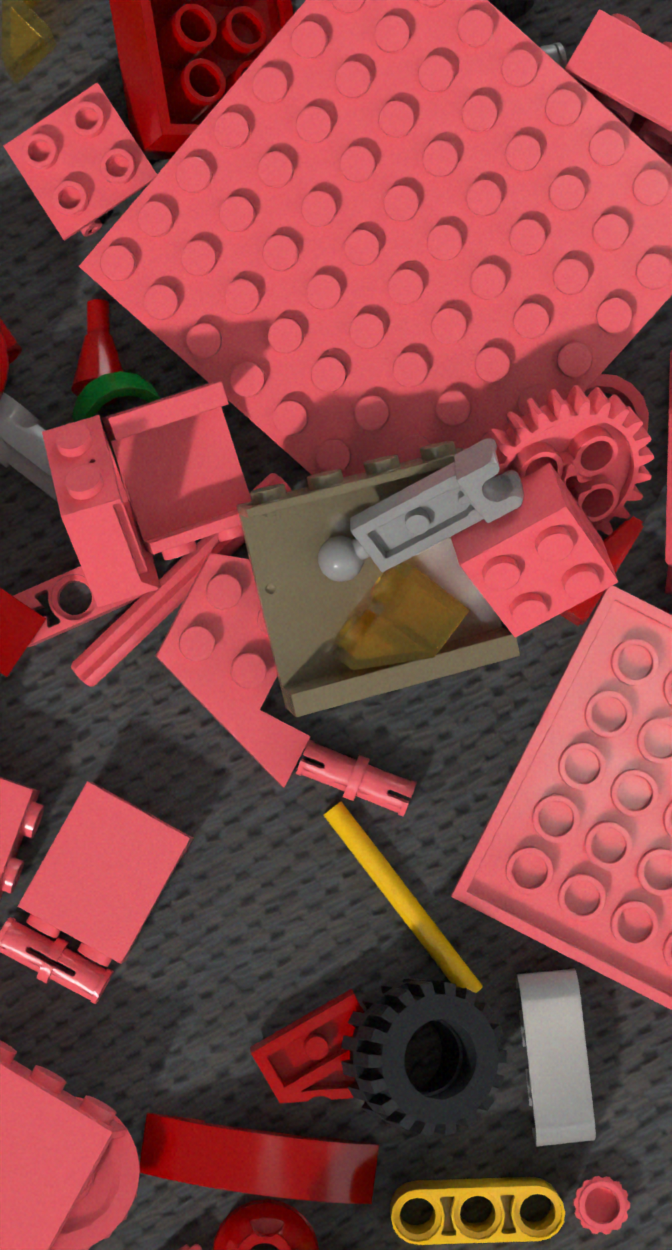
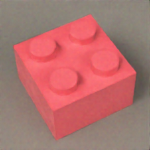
M550 463L521 478L524 499L520 507L490 523H486L483 519L451 536L460 567L515 638L619 582L601 536Z

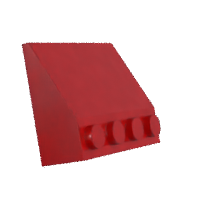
M109 0L130 131L146 158L168 160L172 158L294 15L291 0Z

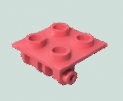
M98 82L4 145L5 150L64 241L81 231L84 237L97 232L103 225L99 217L147 186L157 175Z

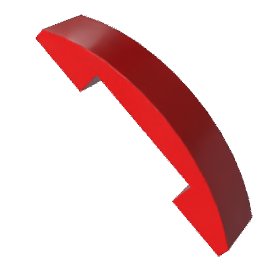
M147 1112L140 1158V1173L192 1185L254 1195L317 1202L372 1204L379 1144L321 1136L320 1139L205 1123V1120Z

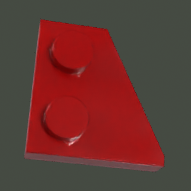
M352 988L250 1047L251 1055L279 1103L308 1102L310 1099L318 1096H324L331 1100L353 1098L348 1086L355 1081V1078L343 1074L341 1061L350 1060V1050L342 1049L341 1047L343 1035L353 1036L355 1027L348 1023L353 1011L361 1013L365 1011Z

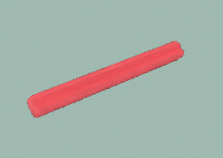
M275 473L269 474L253 489L284 484L286 492L292 491L290 486ZM217 533L202 538L196 544V551L184 555L159 579L161 589L143 594L72 662V671L84 684L90 687L95 686L185 600L207 555L215 553L231 556L245 543L244 535L221 542L218 539Z

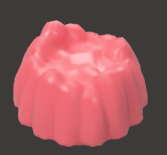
M592 1177L590 1180L583 1181L582 1186L576 1190V1197L573 1199L574 1214L576 1218L580 1219L582 1227L589 1229L593 1234H598L599 1232L605 1235L610 1234L612 1230H619L622 1223L628 1219L627 1211L630 1209V1202L627 1200L628 1193L622 1189L619 1181H613L611 1177Z

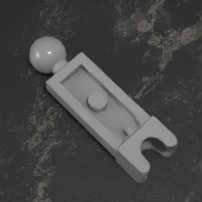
M486 438L454 456L455 463L453 462L351 517L350 531L355 538L341 535L329 538L322 544L318 553L319 567L322 573L330 580L345 582L355 578L361 572L364 560L371 557L383 573L483 519L486 523H490L520 507L524 499L521 479L518 473L513 470L495 476L500 470L496 455L497 445L494 439Z

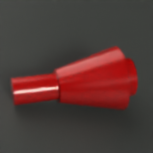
M93 299L87 302V335L84 337L71 387L72 393L76 396H79L88 383L101 375L123 371L113 336L110 334L109 302L103 299ZM117 398L112 399L103 406L114 404Z

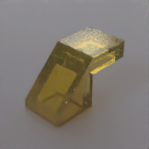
M2 0L1 59L9 77L16 84L22 81L57 47L51 28L33 11L42 0Z

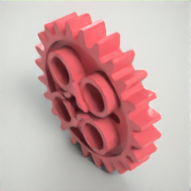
M573 386L566 400H563L557 391L552 389L548 395L547 405L539 407L536 401L530 398L527 400V415L521 418L509 411L506 417L511 427L506 432L497 429H491L488 432L497 445L496 455L500 470L495 476L513 470L518 473L521 479L550 463L594 528L607 535L613 533L609 521L614 516L628 519L631 516L624 507L626 501L642 500L643 495L635 484L651 480L652 475L645 468L644 464L652 461L654 455L646 446L651 441V437L642 427L643 422L630 406H625L617 395L614 394L607 398L601 389L597 387L586 397L579 386Z

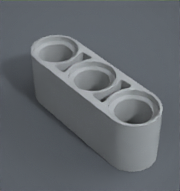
M572 968L516 974V988L520 989L522 1010H519L523 1047H526L529 1069H525L529 1106L533 1107L535 1128H532L535 1146L594 1141L596 1138L595 1118L581 995L576 970Z

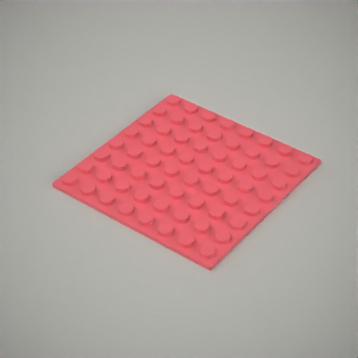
M306 0L79 267L208 383L222 381L227 400L311 475L341 469L343 477L365 472L363 463L372 459L398 455L399 462L402 463L421 458L419 448L430 444L454 441L455 449H467L486 438L492 439L488 433L491 429L506 432L511 427L506 417L509 411L522 418L528 414V399L532 398L539 407L547 405L549 392L552 389H555L563 400L567 399L573 386H579L584 393L672 296V167L488 0Z

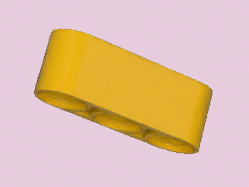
M536 1177L411 1181L404 1183L396 1189L390 1203L393 1229L401 1239L417 1245L542 1241L550 1239L557 1234L564 1224L565 1218L563 1201L556 1190L544 1179ZM535 1194L545 1195L551 1202L550 1211L546 1217L540 1221L532 1222L520 1216V1208L526 1198ZM474 1196L485 1197L492 1203L491 1213L486 1220L474 1224L462 1219L460 1210L467 1199ZM422 1198L431 1203L433 1214L424 1224L410 1225L400 1216L401 1209L410 1199Z

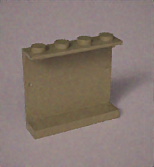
M444 441L419 448L421 458L402 463L399 462L398 455H389L363 463L365 472L343 477L341 469L317 473L307 477L308 487L286 492L284 484L262 487L250 492L252 501L236 505L285 707L295 717L520 656L517 639L509 630L502 627L499 616L460 567L451 537L383 573L371 557H368L364 560L361 572L355 578L345 582L330 580L322 573L318 564L320 548L329 538L339 535L355 538L350 531L351 517L453 462L455 463L454 456L465 449H455L454 441Z

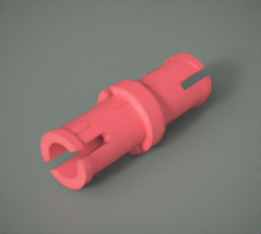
M309 739L303 755L324 763L325 766L322 767L302 759L296 771L297 775H303L344 791L343 797L354 801L355 796L394 811L402 817L404 816L409 801L387 791L392 790L411 798L417 784L416 781H410L368 765L370 759L359 755L356 760L314 743L315 741Z
M13 917L7 919L0 930L1 953L38 972L36 977L38 980L46 984L53 980L91 1000V1003L97 1004L114 971L109 968L105 969L68 949L69 942L60 937L53 941L17 922ZM31 948H33L34 950H36V951H38V952H40V953L46 955V957H48V958L54 960L55 962H59V963L63 964L64 966H66V967H68V968L74 970V971L76 972V974H75L74 972H72V971H70V970H68V969H66V968L60 966L59 964H57V963H55V962H53V961H51V960L45 958L44 956H42V955H40V954H38V953L32 951Z

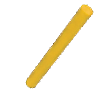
M339 802L323 816L449 981L456 984V987L467 988L475 994L480 991L483 985L343 802Z

